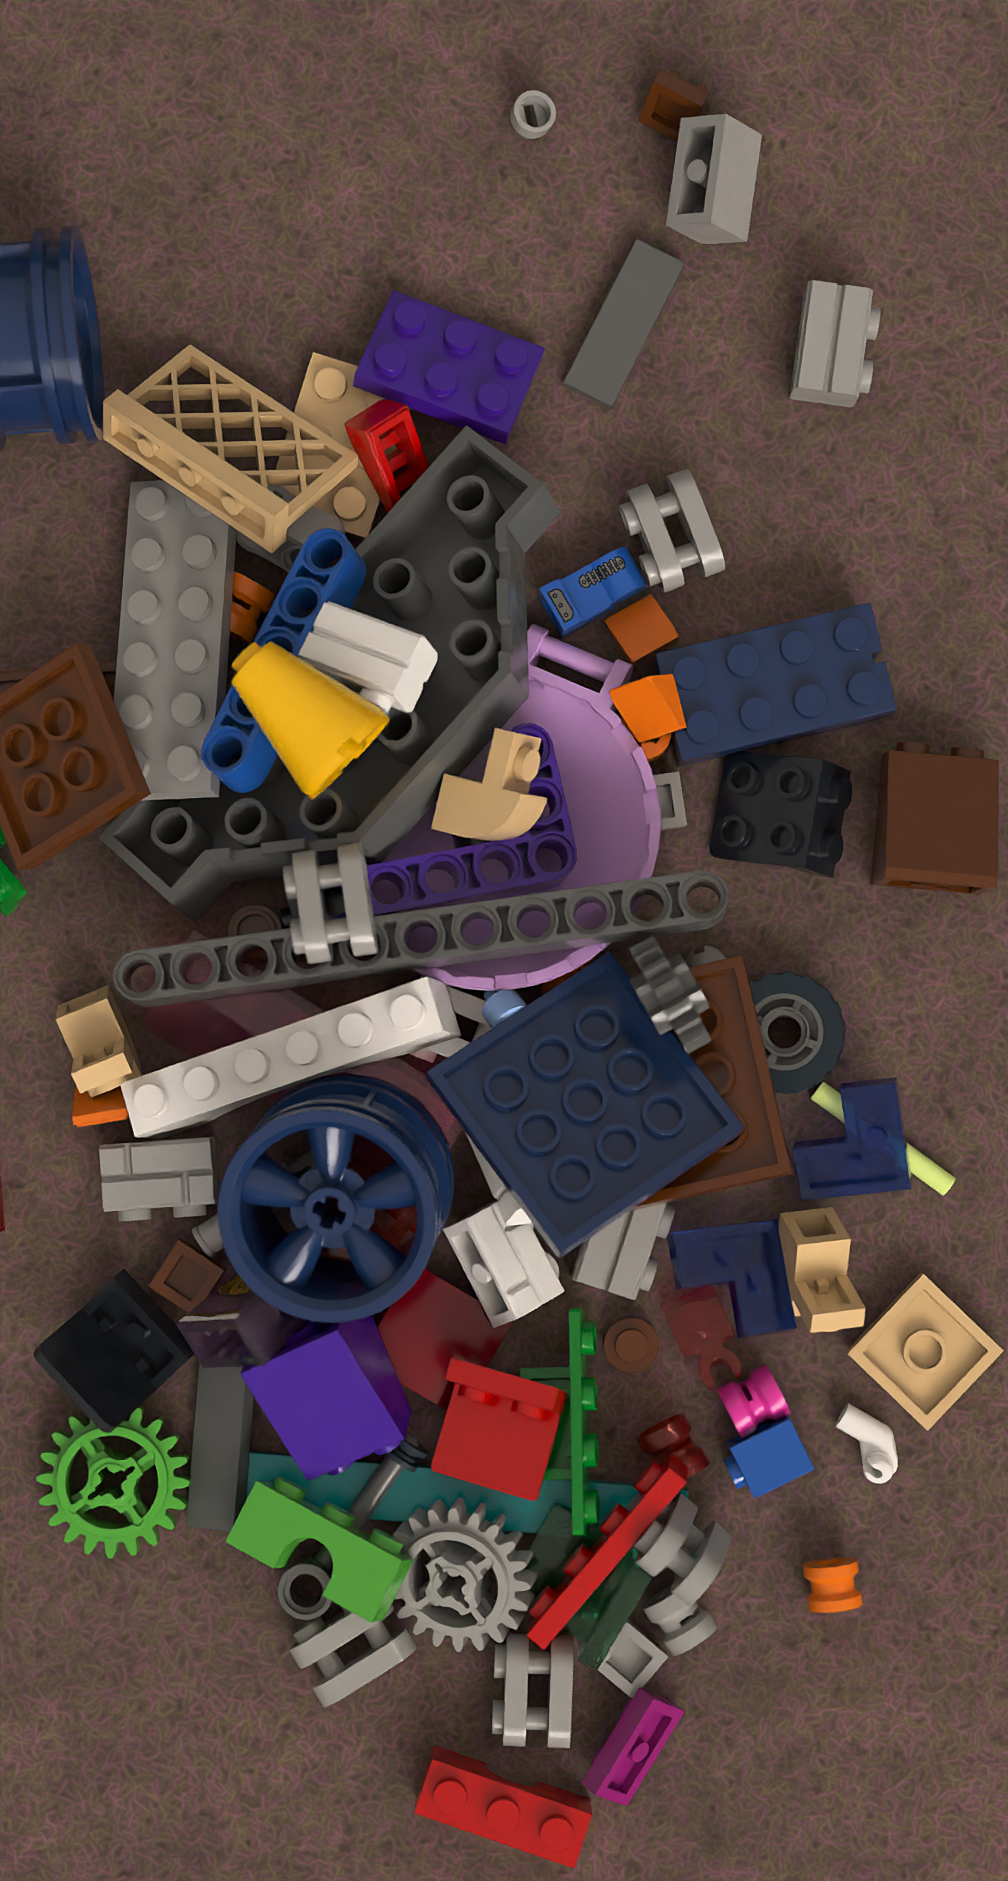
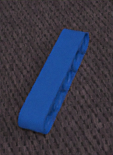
M324 528L315 531L303 543L254 640L261 648L272 641L298 657L309 632L314 630L313 624L324 602L329 601L351 609L364 583L367 571L364 560L343 533L336 529ZM341 557L336 565L327 568L331 561ZM317 605L310 615L303 617L307 609ZM232 684L203 741L201 758L206 768L234 792L245 793L253 791L262 784L278 754ZM242 752L238 762L228 767L232 757Z

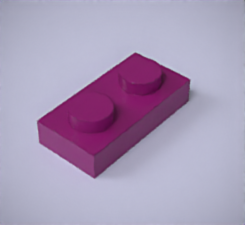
M639 1687L633 1699L624 1707L621 1718L606 1743L595 1754L592 1766L581 1783L594 1795L627 1806L685 1711L670 1699Z

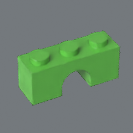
M277 1476L275 1482L256 1481L225 1542L274 1569L288 1567L296 1549L309 1538L318 1540L329 1550L333 1561L332 1576L322 1596L371 1623L384 1620L414 1560L400 1552L404 1543L374 1528L371 1535L352 1525L355 1516L334 1504L325 1502L323 1508L312 1504L304 1499L307 1493L305 1488L284 1477Z

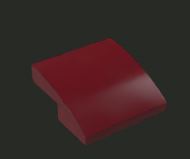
M424 1268L415 1284L399 1300L385 1308L375 1324L400 1384L447 1410L455 1385L445 1380L451 1357L487 1368L514 1321L493 1328L478 1298L463 1291L449 1280Z

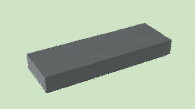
M636 239L563 382V387L612 410L684 269V262Z
M211 1358L199 1359L190 1470L192 1483L189 1486L187 1526L230 1532L246 1502L254 1396L240 1375L243 1362Z

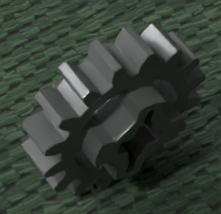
M652 934L629 946L628 949L641 971V974L630 979V982L659 1034L662 1035L673 1029L688 1054L711 1042L712 1040L698 1015L710 1007L681 954L677 953L667 959Z

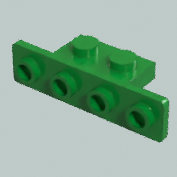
M569 1308L570 1367L520 1368V1377L559 1388L568 1393L543 1481L571 1480L572 1534L579 1537L591 1536V1524H599L600 1521L599 1491L590 1490V1467H598L599 1440L597 1433H589V1411H596L598 1408V1384L596 1377H588V1355H594L597 1352V1328L595 1321H587V1313L583 1309Z

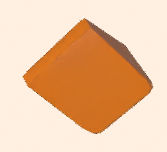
M652 594L647 595L604 620L625 660L634 666L678 642L680 637Z
M673 674L648 676L609 690L612 702L639 743L687 728Z
M77 1086L75 1087L72 1110L73 1125L84 1127L130 1119L121 1086L92 1098L88 1091L80 1094Z

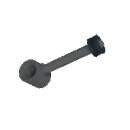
M406 1433L405 1439L395 1449L385 1453V1458L348 1509V1512L355 1516L352 1525L360 1530L363 1528L403 1469L415 1472L418 1469L416 1462L422 1463L418 1457L424 1459L427 1456L428 1452L418 1443L415 1436ZM325 1545L322 1546L318 1554L307 1553L293 1559L280 1579L278 1585L279 1602L282 1608L294 1618L301 1620L315 1619L324 1614L331 1605L332 1601L322 1596L333 1572L332 1557ZM302 1574L313 1575L321 1582L323 1593L315 1598L303 1597L296 1591L294 1579Z

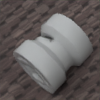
M670 1584L650 1597L643 1604L642 1609L651 1623L659 1624L664 1632L662 1640L672 1656H677L707 1639L716 1631L718 1625L710 1612L701 1609L696 1601L688 1606L670 1591L672 1585Z

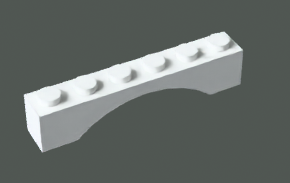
M424 977L134 1078L120 1086L134 1136L162 1139L209 1123L242 1105L294 1085L356 1066L410 1054L459 1037L461 1033L446 984L430 977Z

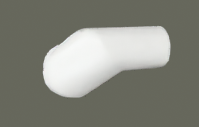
M847 1403L838 1417L835 1427L859 1440L863 1473L866 1478L873 1483H885L891 1479L892 1474L896 1472L898 1467V1456L893 1431L889 1426Z

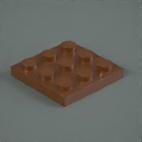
M75 643L0 694V826L18 870H32L151 794L90 644Z

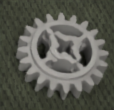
M458 1498L449 1512L445 1504L440 1499H437L429 1508L428 1513L421 1507H418L408 1519L409 1522L403 1521L393 1534L395 1538L404 1543L400 1552L414 1559L394 1598L405 1601L397 1613V1617L401 1619L415 1615L418 1620L414 1626L413 1633L419 1635L426 1628L433 1629V1645L436 1647L442 1643L446 1635L451 1636L456 1652H461L469 1638H471L478 1651L485 1648L490 1640V1636L498 1643L503 1642L510 1628H518L525 1616L523 1611H527L534 1599V1595L528 1590L531 1589L537 1579V1574L530 1570H524L533 1557V1553L528 1550L516 1551L514 1549L523 1535L522 1532L514 1531L505 1535L501 1529L505 1524L506 1516L501 1514L492 1522L485 1519L486 1504L482 1502L473 1514H468L463 1498ZM423 1549L431 1558L426 1565L430 1576L428 1582L422 1569ZM491 1568L495 1572L498 1583L497 1600L488 1592L492 1585L489 1578V1569Z

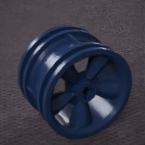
M77 225L63 226L60 238L54 239L49 228H38L34 230L31 241L0 243V450L5 446L7 435L54 431L60 444L74 443L78 431H83L88 442L101 441L103 438L105 387L100 329L90 265Z
M335 1074L319 1077L296 1086L280 1097L268 1109L226 1169L219 1192L218 1225L221 1239L231 1264L247 1286L259 1297L277 1309L295 1317L318 1322H346L365 1318L384 1310L399 1300L418 1280L428 1263L451 1210L455 1189V1169L449 1144L437 1121L417 1099L401 1088L381 1079L357 1074ZM307 1129L308 1139L317 1167L307 1171L299 1179L266 1155L268 1148L276 1141L294 1132ZM356 1133L377 1143L396 1160L373 1174L366 1181L357 1172L347 1168ZM329 1196L339 1199L338 1209H340V1212H334L329 1209L330 1200L327 1199ZM270 1206L290 1207L291 1217L297 1229L288 1234L278 1222ZM413 1206L417 1208L416 1233L399 1248L369 1229L374 1221L375 1208L389 1209ZM322 1247L332 1249L346 1247L351 1261H341L321 1256Z

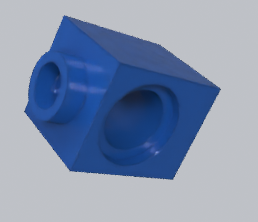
M788 1416L778 1421L770 1419L758 1425L756 1432L742 1439L738 1435L726 1441L732 1455L723 1459V1462L737 1490L747 1485L754 1499L814 1470Z

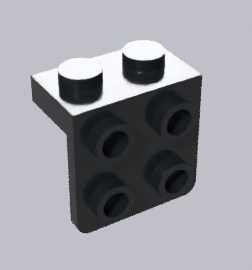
M743 751L726 755L709 847L712 856L722 860L789 867L810 875L833 878L835 865L840 861L843 853L841 829L844 811L849 807L852 799L851 771L824 759Z
M123 1269L80 1311L45 1339L34 1350V1358L101 1431L110 1433L199 1349L128 1272Z

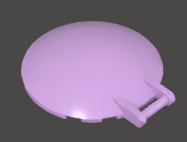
M532 624L527 631L529 698L501 729L510 731L513 727L522 723H533L542 727L549 734L555 751L576 844L577 861L574 869L559 886L524 895L653 877L661 838V810L657 787L651 767L641 746L639 747L632 734L615 713L617 708L609 694V690L629 683L634 665L617 659L614 663L553 638L549 636L550 630ZM541 656L604 682L600 693L536 667ZM492 739L459 777L483 781ZM437 801L383 862L455 849L452 834L431 829ZM547 802L539 818H545L550 815V808ZM542 848L535 852L536 862L541 869L547 872L561 870V859L555 851ZM487 859L481 862V871L487 880L494 883H502L508 880V870L501 861ZM434 869L426 874V881L433 891L447 894L454 890V880L448 872ZM379 880L371 885V892L378 902L394 904L400 900V891L393 882ZM645 895L633 901L630 907L633 915L636 913ZM586 903L577 909L574 920L584 929H595L604 923L607 914L602 906L596 903ZM541 911L527 912L522 916L518 929L528 937L541 936L548 930L550 918ZM477 918L471 920L463 930V939L472 945L484 944L491 939L494 926L485 919ZM426 926L415 928L408 937V948L415 953L430 951L437 942V932ZM377 937V944L381 947L380 938ZM610 943L413 971L424 977L441 981L446 985L464 989L483 991L512 990L534 986L569 973L591 960Z

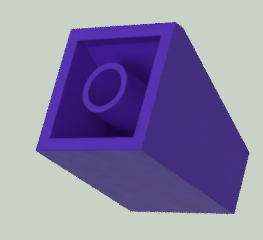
M280 1311L260 1320L240 1375L307 1481L326 1473L329 1476L340 1474L347 1470L355 1460L374 1452L377 1455L388 1453L405 1439L412 1410L372 1315L346 1322H318L295 1317Z

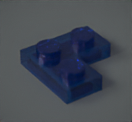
M897 1077L842 1083L840 1094L847 1136L798 1141L794 1144L793 1151L801 1201L911 1189L912 1176Z
M777 1219L674 1231L667 1235L676 1290L728 1284L738 1338L790 1332L797 1328Z

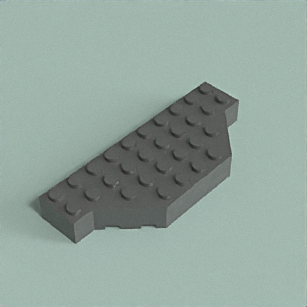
M466 425L356 548V551L366 564L367 573L351 610L424 636L438 653V660L427 682H424L422 685L423 690L413 711L406 713L391 707L388 714H386L390 718L387 726L367 749L341 770L343 773L316 798L311 799L301 791L283 761L277 755L267 777L253 791L245 793L234 792L220 781L219 797L141 800L120 813L99 836V839L166 900L195 923L199 921L232 882L283 876V866L293 865L292 853L316 849L320 866L339 863L338 845L361 842L366 866L382 863L438 800L444 774L459 776L493 738L495 728L501 729L529 698L525 553L561 514L560 509L545 485ZM317 605L307 609L303 617L310 615ZM242 752L232 757L228 767L238 762Z

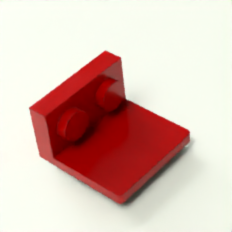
M451 1357L445 1380L455 1385L431 1463L432 1471L523 1499L536 1501L540 1494L568 1393L559 1388Z

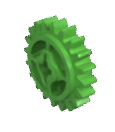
M140 1405L130 1418H126L110 1433L101 1431L91 1419L90 1423H87L84 1418L75 1413L69 1418L73 1435L61 1429H57L51 1435L55 1443L60 1446L61 1451L46 1449L40 1456L54 1468L36 1476L37 1482L51 1485L53 1488L52 1491L46 1493L39 1500V1504L44 1506L57 1505L58 1511L51 1517L48 1524L56 1526L65 1521L70 1524V1528L64 1538V1542L67 1544L76 1539L79 1534H83L86 1537L84 1543L85 1554L89 1555L99 1541H102L105 1544V1552L109 1559L116 1555L120 1542H124L127 1551L131 1556H134L140 1549L139 1536H143L149 1544L155 1546L161 1540L156 1524L168 1530H173L177 1524L175 1517L168 1511V1508L184 1510L188 1504V1500L182 1495L177 1494L175 1489L186 1488L192 1483L190 1476L176 1472L177 1468L188 1462L190 1456L185 1453H171L170 1449L181 1436L179 1433L170 1434L165 1438L159 1435V1431L162 1429L165 1421L163 1416L155 1419L150 1425L144 1424L145 1406ZM100 1437H125L138 1443L143 1448L130 1454H122L114 1451L110 1446L106 1447ZM82 1450L88 1459L86 1463L89 1468V1479L86 1486L75 1493L72 1484V1469L77 1454ZM155 1465L158 1474V1490L154 1503L148 1510L141 1499L143 1495L140 1490V1479L146 1470ZM130 1466L134 1467L121 1484L123 1492L117 1486L109 1489L104 1488L98 1493L95 1492L108 1475L106 1467L112 1473L120 1470L125 1471ZM97 1506H108L116 1509L120 1514L124 1513L129 1521H104L90 1514L88 1510Z

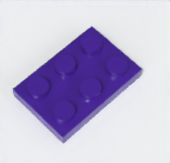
M393 290L355 372L353 386L387 400L406 404L408 408L460 428H464L467 425L479 435L506 445L540 366L545 348Z

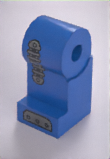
M621 547L598 558L578 571L560 580L558 578L539 588L537 598L559 636L563 639L614 610L615 606L646 588L648 584L627 548Z

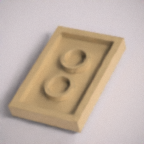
M313 352L294 413L356 453L349 440L344 423L385 398L353 386L354 375L358 366ZM287 432L285 440H293L290 432ZM395 444L384 451L386 456L397 449ZM324 455L303 456L305 469H328L335 463ZM280 456L275 470L296 469L295 456ZM358 458L357 467L313 506L329 512L338 518L344 526L345 535L364 540L372 532L381 500ZM282 485L295 496L299 494L298 485Z

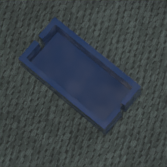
M871 602L656 653L652 662L655 675H674L687 728L671 733L677 766L682 767L724 757L739 751H749L889 717L894 713L897 707L886 663L883 661L874 664L873 660L881 653L882 646Z

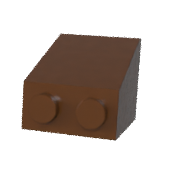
M913 742L897 743L896 751L888 750L882 755L871 885L975 895L996 889L998 882L999 760L984 759V750L977 748L953 747L951 748L950 756L929 754L930 745Z

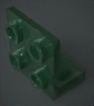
M555 1503L527 1549L532 1551L533 1557L524 1570H530L537 1574V1579L531 1589L528 1590L534 1595V1599L547 1585L555 1591L567 1577V1574L562 1569L572 1554L582 1544L590 1549L603 1534L598 1530L599 1524H591V1536L579 1537L573 1535L572 1509L561 1503ZM634 1546L629 1549L561 1629L579 1639L578 1661L598 1671L652 1579L649 1573L635 1563L639 1550Z

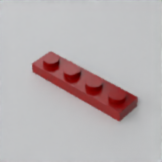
M671 1453L661 1466L657 1462L652 1461L645 1468L633 1485V1488L638 1493L628 1505L624 1507L619 1502L615 1504L599 1524L598 1530L603 1534L589 1549L582 1544L566 1562L562 1571L567 1576L555 1590L547 1585L534 1599L527 1611L532 1616L527 1637L543 1650L548 1646L687 1483L689 1467Z

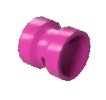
M766 1364L752 1370L749 1378L739 1384L730 1381L716 1388L741 1439L756 1432L759 1423L767 1419L778 1421L791 1414Z

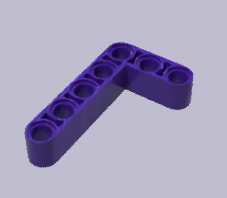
M522 723L513 727L510 731L541 738L538 751L540 766L537 775L531 781L529 794L547 798L550 815L545 818H539L527 832L517 838L491 841L367 865L374 916L509 898L555 888L567 878L575 867L577 849L553 743L549 734L542 727L533 723ZM542 848L555 851L561 859V870L547 872L541 869L536 862L535 852ZM487 859L501 861L508 870V880L502 883H494L487 880L481 871V862ZM434 869L448 872L454 880V890L447 894L433 891L426 881V874ZM379 880L393 882L400 891V900L394 904L378 902L371 892V885ZM342 886L324 888V891L333 890L344 898ZM344 910L338 915H328V920L346 917V911Z

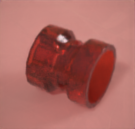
M684 1413L671 1416L646 1429L636 1437L642 1452L651 1456L653 1461L657 1462L660 1466L673 1453L689 1467L687 1479L699 1473L710 1464L703 1449L694 1445L691 1440L690 1433L692 1428Z

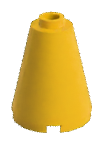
M272 641L262 648L256 642H253L231 665L238 672L231 683L301 791L311 799L316 798L343 773L341 770L354 758L357 759L389 723L390 718L383 712V709Z

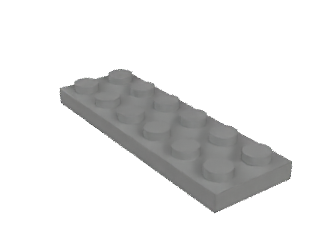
M164 480L130 483L114 704L151 792L149 796L142 800L219 797L220 780L204 765L201 758V748L226 698L237 530Z

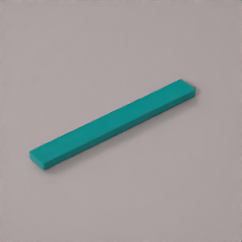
M250 1450L246 1500L256 1481L275 1482L277 1476H281L305 1488L307 1493L304 1499L312 1504L323 1508L325 1502H329L348 1511L381 1461L355 1460L347 1470L340 1474L329 1476L326 1473L307 1481L291 1454ZM418 1465V1469L415 1472L404 1468L369 1518L409 1522L408 1519L418 1507H421L428 1513L435 1500L440 1499L449 1512L458 1498H463L468 1514H473L481 1502L486 1504L485 1519L492 1522L497 1516L504 1514L506 1521L501 1529L503 1531L579 1537L572 1534L571 1480L543 1481L538 1499L530 1501L434 1472L431 1466ZM590 1480V1490L599 1491V1524L618 1502L624 1507L628 1505L638 1493L633 1488L634 1483ZM681 1488L678 1492H681L687 1498L689 1497L688 1488ZM591 1524V1536L584 1538L599 1539L603 1534L598 1530L599 1524Z

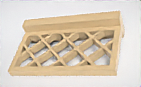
M191 344L128 395L117 389L103 400V439L270 553H273L286 542L287 528L351 473L358 464V455ZM192 367L207 377L209 384L178 385L177 378ZM240 399L250 406L251 412L220 413L218 400ZM179 400H211L212 413H181ZM148 401H172L173 414H154L143 405ZM260 427H282L292 434L293 440L262 441ZM214 428L215 442H196L184 434L182 429ZM221 428H253L254 441L223 442ZM324 455L335 463L328 469H305L303 456ZM264 456H295L296 469L265 470ZM225 457H256L257 470L239 471L227 463ZM298 485L299 494L287 503L269 491L267 486Z

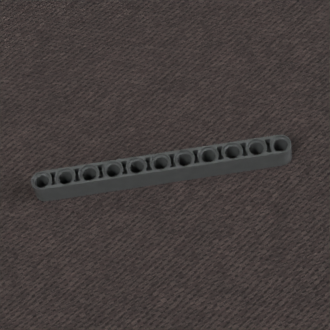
M693 871L374 916L376 936L381 941V949L377 956L368 961H359L353 958L350 940L332 943L333 960L321 962L312 969H303L298 966L296 961L297 954H295L292 942L291 928L141 949L126 953L118 960L114 968L113 980L116 989L131 1002L141 1007H156L640 939L651 934L654 937L704 930L716 926L723 920L728 907L729 891L726 883L719 875L711 871ZM707 887L716 893L719 904L711 912L698 913L688 905L686 900L688 894L693 889ZM642 895L656 897L663 907L661 914L652 921L637 919L630 910L636 898ZM586 903H596L602 906L607 914L604 923L595 929L580 927L574 920V915L580 906ZM541 911L550 918V926L543 935L528 937L518 929L522 916L527 912ZM478 918L491 922L494 926V931L491 939L486 943L472 945L463 939V930L471 920ZM426 926L434 929L437 932V942L430 951L415 953L408 948V937L415 928ZM253 950L267 952L268 965L262 974L255 977L243 975L241 962L246 954ZM197 958L210 959L212 973L209 979L199 985L189 984L186 979L188 965ZM145 965L153 966L156 972L154 985L148 991L135 993L131 987V977L134 971Z

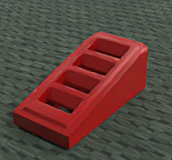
M383 399L346 421L344 426L360 462L388 513L401 499L399 492L415 483L429 466L408 406ZM395 444L397 449L386 456L384 451ZM403 465L407 467L405 471L393 477L392 472Z

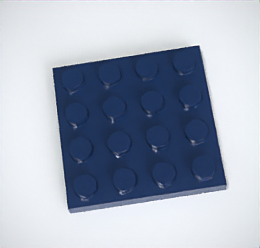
M610 952L427 1071L426 1076L432 1088L558 1259L742 1133L744 1128L743 1124L672 1032L669 1030L662 1035L659 1034L635 992L629 976Z

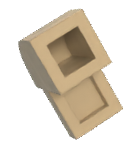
M495 728L483 781L444 774L431 829L486 841L513 839L527 832L539 819L547 802L545 797L529 794L531 781L537 775L540 766L538 751L541 738Z
M109 985L58 1005L55 1020L73 1057L71 1075L80 1094L88 1091L92 1098L117 1088L126 1081L142 1076L134 1044Z
M833 1207L780 1213L777 1266L783 1299L790 1317L802 1316L810 1333L834 1332L839 1329L864 1326L866 1308L847 1276L851 1238Z

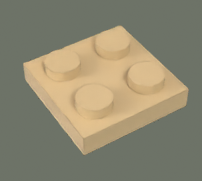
M920 1272L845 1352L928 1431L1004 1350L927 1276Z

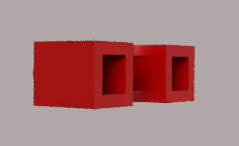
M434 1745L416 1796L414 1813L575 1868L592 1817L590 1798L538 1781L537 1786H527L509 1781L488 1770L486 1763Z

